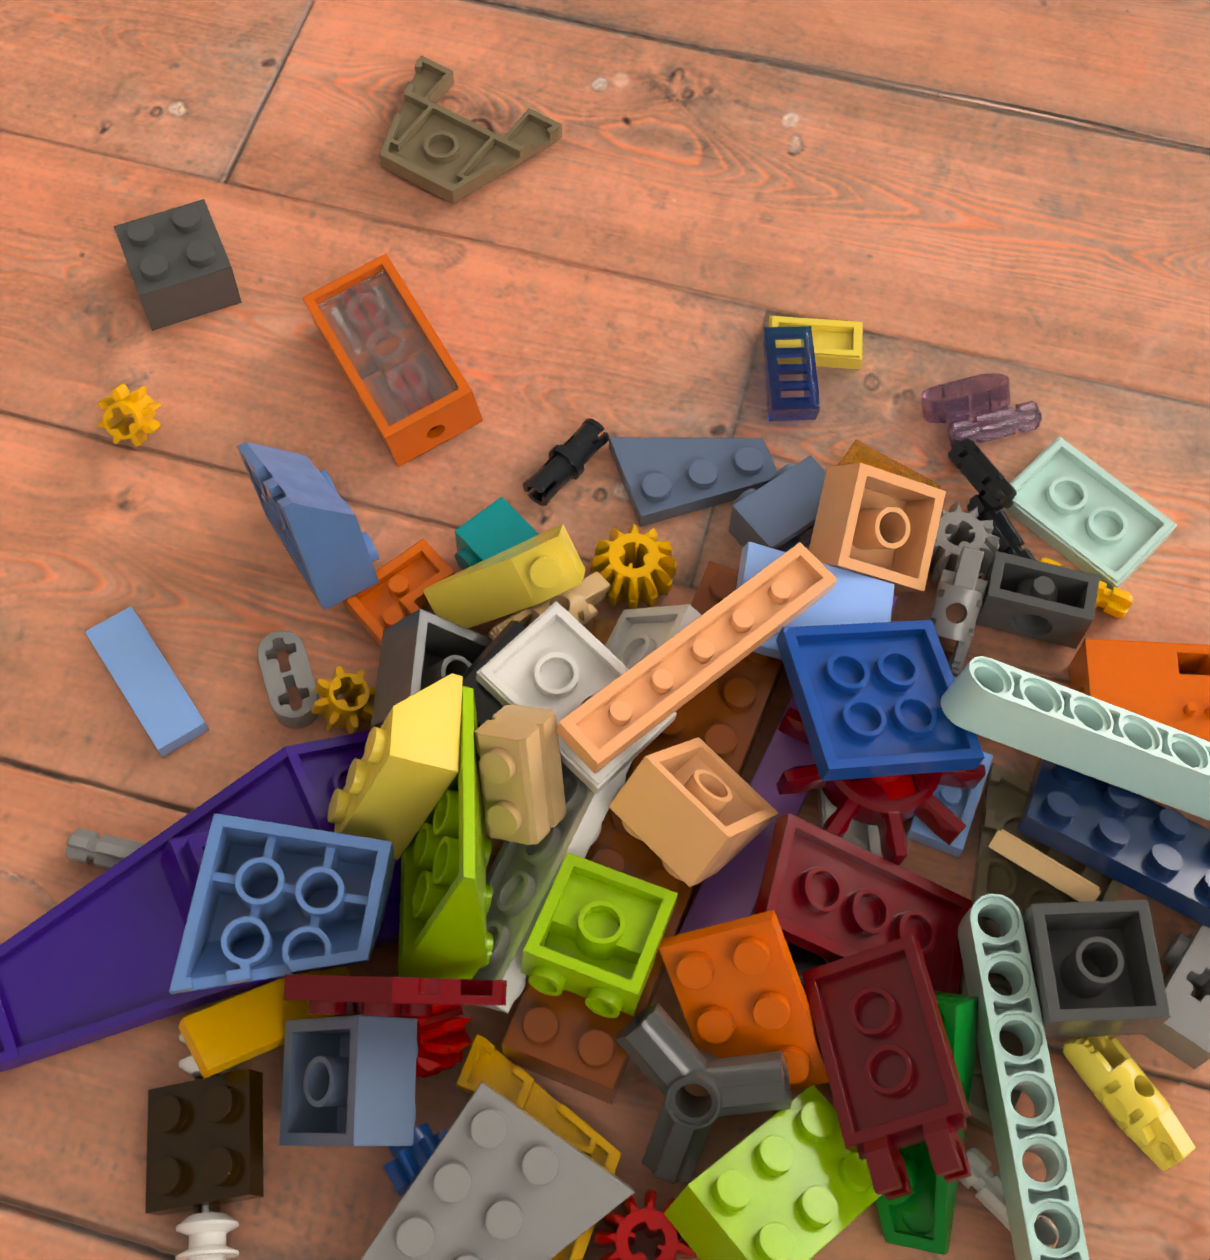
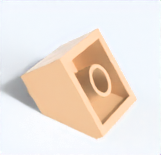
M699 737L645 756L608 806L622 820L625 830L633 837L642 840L662 860L666 871L676 879L684 881L689 887L718 873L779 814Z

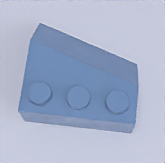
M249 442L237 446L266 517L323 610L379 583L373 566V562L379 560L378 552L366 532H361L356 515L348 503L339 496L325 469L319 471L304 454Z
M214 813L169 993H183L282 977L285 974L294 975L368 963L384 919L396 861L392 841Z

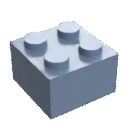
M355 1015L287 1020L285 1025L279 1146H413L414 1123L416 1120L417 1018Z

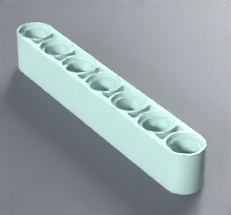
M984 656L974 657L941 697L940 704L946 717L964 730L1210 821L1209 741Z
M991 893L981 896L975 901L962 918L958 926V940L968 995L978 997L976 1041L1015 1260H1089L1023 918L1018 906L1011 899L1001 894ZM978 917H988L994 920L1000 927L1001 937H991L985 934L979 927ZM999 973L1010 982L1012 995L1005 996L995 992L989 983L988 974ZM1000 1031H1010L1021 1040L1023 1045L1022 1056L1012 1055L1002 1047L999 1040ZM1012 1090L1022 1091L1031 1098L1034 1104L1033 1118H1025L1015 1111L1011 1103ZM1025 1151L1032 1152L1043 1160L1046 1167L1044 1182H1037L1026 1174L1022 1165V1157ZM1037 1215L1051 1219L1056 1225L1058 1242L1055 1248L1043 1245L1037 1238L1034 1231V1222Z

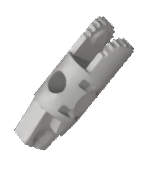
M965 546L961 548L955 572L946 569L942 570L934 606L929 618L933 623L937 636L956 640L953 655L948 662L954 678H957L964 669L976 620L988 586V581L978 578L984 552ZM953 603H960L964 609L963 617L959 621L950 622L946 616L948 606Z

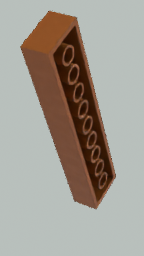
M709 561L691 606L703 615L736 590L739 571ZM755 652L742 659L675 711L677 713L675 720L633 759L626 773V781L645 756L697 737L704 741L741 777L784 669L783 661ZM609 808L602 822L601 833L590 846L584 859L678 893L675 907L662 940L663 938L678 935L698 884L689 887L684 881L676 879L664 868L662 860L642 840L630 835L623 827L622 820ZM659 947L633 1016L620 1012L616 1018L603 1017L594 1013L586 1006L585 997L567 990H563L559 996L546 995L533 988L528 981L502 1041L503 1055L515 1065L612 1104L630 1059L628 1053L616 1039L619 1032L635 1015L648 1005L651 1006L666 968Z

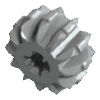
M956 501L950 506L949 511L942 508L929 571L933 572L931 575L932 585L939 582L943 569L955 572L961 548L964 546L984 552L978 578L980 579L982 574L986 575L992 559L999 549L1000 538L992 535L994 529L993 520L979 521L977 519L979 515L978 507L969 511V513L962 512Z

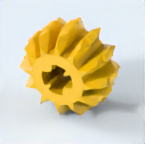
M633 523L627 534H623L613 527L609 533V541L598 539V543L595 546V556L590 561V574L599 572L610 584L606 594H609V603L612 608L623 600L628 602L629 609H636L639 601H644L650 607H654L658 602V594L668 596V593L671 591L672 578L676 575L677 562L675 558L671 557L672 547L669 540L657 541L658 534L655 528H652L643 535L639 533L637 526Z

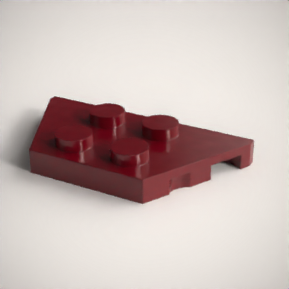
M285 974L283 1000L309 1001L308 1014L432 1016L433 1004L506 1005L507 980Z

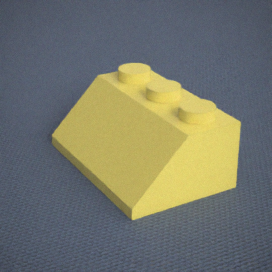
M450 674L394 705L380 728L374 726L371 729L362 759H353L348 770L344 789H335L328 809V822L335 823V833L392 841L395 860L401 857L459 772L463 676Z

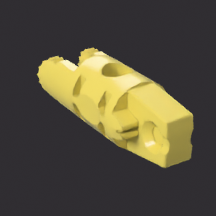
M1113 1035L1074 1037L1064 1043L1062 1052L1074 1070L1127 1138L1130 1137L1162 1171L1168 1170L1180 1163L1195 1149V1145L1171 1110L1170 1104Z

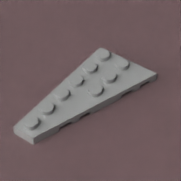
M481 1081L359 1260H550L635 1193V1191L627 1183L487 1083Z

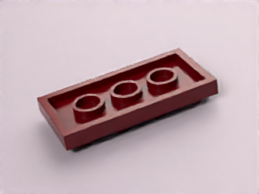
M788 813L776 818L754 915L775 910L786 941L832 962L912 934L920 943L933 990L957 994L962 966L958 926L971 908L973 901Z

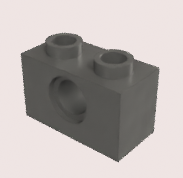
M996 551L984 577V580L988 581V586L976 625L1076 649L1093 621L1100 576Z

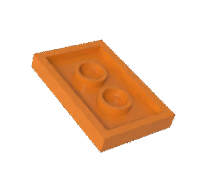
M775 910L663 938L659 951L695 1046L700 1052L708 1053L716 1058L783 1051L784 1058L787 1060L791 1091L808 1088L812 1084L817 1086L829 1083L810 1005Z

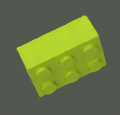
M812 1084L792 1100L790 1109H783L777 1112L689 1183L664 1214L700 1260H811L881 1195L876 1194L874 1191L866 1159L860 1160L858 1152L853 1153L845 1148L836 1110Z

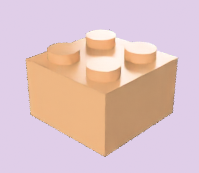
M861 462L827 467L809 551L821 563L895 584L894 592H924L946 491Z

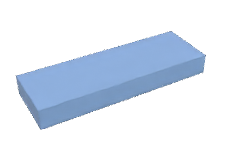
M132 606L85 631L161 757L166 756L209 731L202 716Z

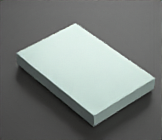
M1060 436L1011 482V485L1017 491V495L1013 499L1014 505L1009 509L1003 508V510L1080 570L1099 575V580L1107 583L1106 587L1111 590L1113 587L1119 588L1172 535L1177 527L1176 523Z

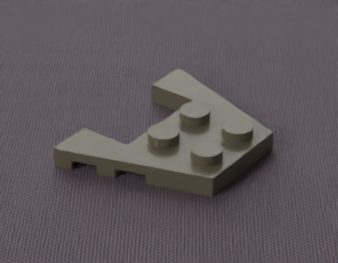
M421 55L415 64L414 78L412 82H408L404 91V102L401 110L394 116L379 153L382 168L455 204L559 141L562 137V124L528 108L506 135L500 136L436 104L454 85L453 71Z

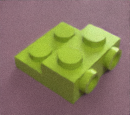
M567 852L523 950L521 973L528 975L530 985L543 994L559 996L563 990H567L585 997L586 1006L600 1016L616 1018L620 1012L633 1016L653 967L656 952L675 907L678 893Z

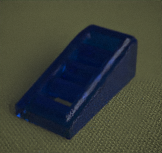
M811 326L764 327L763 341L768 421L816 420L820 412V399ZM775 340H801V348H776ZM802 357V364L778 365L777 358ZM803 374V380L780 381L779 375ZM781 391H804V397L781 398Z

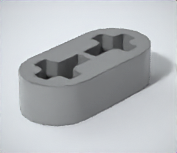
M285 630L275 631L267 635L260 642L257 649L258 661L269 701L277 720L281 724L293 729L304 728L312 724L319 716V714H312L311 711L314 702L320 699L314 690L316 683L300 637L293 632ZM286 649L289 654L288 659L291 670L282 673L280 665L276 660V652ZM296 686L302 699V708L292 711L289 705L290 698L287 688Z

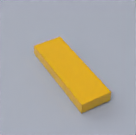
M346 966L295 974L351 976ZM281 978L185 1016L181 1019L178 1028L205 1079L284 1045L287 1020L341 1017L354 1014H308L309 1001L283 1000L285 978Z

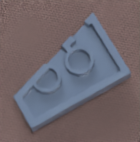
M609 437L610 453L640 527L736 500L744 491L750 488L757 490L770 482L777 472L763 438Z

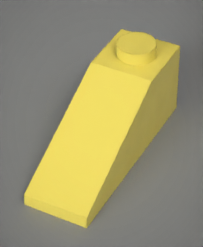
M562 523L424 588L423 592L436 616L468 629L535 606L582 584L586 569Z

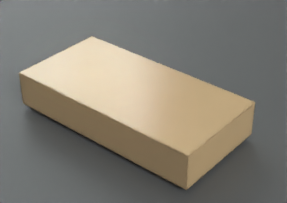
M1004 829L997 830L987 846L1077 902L1096 901L1101 893L1100 887Z

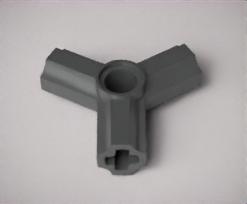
M658 1002L652 1006L648 1005L635 1015L617 1036L616 1041L665 1096L642 1159V1164L648 1167L653 1176L673 1185L677 1182H691L708 1134L717 1117L791 1108L790 1076L783 1051L716 1058L708 1053L700 1052ZM691 1083L701 1085L708 1090L709 1094L706 1096L692 1095L684 1088V1085Z

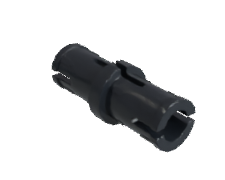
M588 418L563 445H555L549 451V459L530 479L523 483L525 492H529L534 488L528 496L535 503L546 506L570 479H578L585 470L584 465L609 441L607 432H604L600 437L597 436L605 428L596 420Z

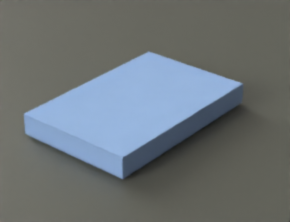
M749 541L742 548L736 589L786 552ZM822 563L838 579L834 588L785 627L891 622L895 584ZM780 631L753 652L782 660L776 643Z

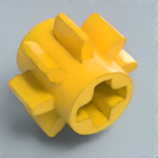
M121 383L112 389V396H106L97 404L104 410L103 420L98 423V426L105 428L113 436V443L115 444L119 443L122 439L130 438L134 446L137 447L147 440V434H153L161 428L160 422L154 418L156 410L162 405L160 402H154L146 394V387L144 385L136 391L129 392L128 387Z
M336 666L331 683L325 679H318L314 690L324 698L315 701L311 711L312 714L323 713L324 718L328 722L326 731L330 732L335 727L347 728L349 734L356 733L359 718L366 722H371L373 706L367 703L374 701L376 687H368L367 682L363 679L365 670L361 669L356 674L344 673L341 666ZM343 694L344 699L336 700L337 695ZM355 701L353 707H348L347 702Z

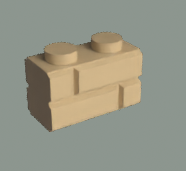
M515 704L505 705L492 716L493 720H487L474 731L477 754L480 756L478 764L487 834L490 838L527 845L538 844L550 832V827H555L567 815L559 738L556 733V712L550 709Z

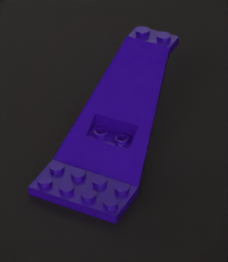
M371 730L283 747L0 945V1072L265 985L277 979L285 978V976L183 993H169L213 814L334 832L335 823L328 822V809L335 789H344L349 767L354 758L362 759ZM401 857L395 861L386 911L373 949L399 942Z

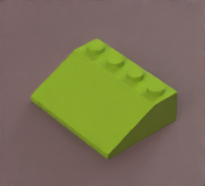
M462 686L459 772L401 855L399 977L473 979L480 967L485 968L488 965L493 951V935L487 932V914L492 902V886L486 884V867L491 855V840L485 837L486 819L478 764L480 756L477 754L474 733L478 728L474 690Z

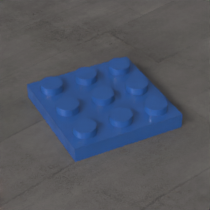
M931 620L782 627L776 643L821 781L976 769L985 758L976 734L956 726L942 711L941 697L955 680Z

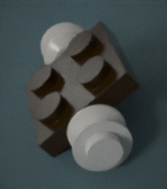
M180 1034L179 1041L186 1044L182 1034ZM191 1054L180 1060L178 1066L191 1076H194L195 1080L148 1090L145 1213L161 1216L193 1210V1215H190L176 1226L177 1232L188 1236V1249L176 1255L175 1260H226L239 1256L238 1250L226 1246V1234L239 1227V1222L228 1214L220 1212V1205L264 1197L263 1073L252 1069L228 1073L235 1067L233 1066L204 1079Z

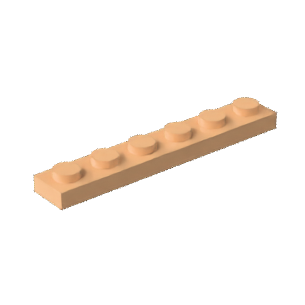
M799 542L560 720L556 733L595 774L774 636L782 627L788 625L832 591L838 579Z

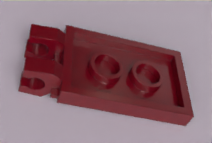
M911 934L801 972L845 1148L853 1153L858 1152L860 1160L866 1159L875 1193L878 1195L884 1194L887 1200L912 1194L905 1162L898 1149L926 1141L935 1175L938 1177L943 1176L944 1181L947 1183L972 1176L964 1144L957 1132L968 1128L965 1119L971 1117L919 941Z

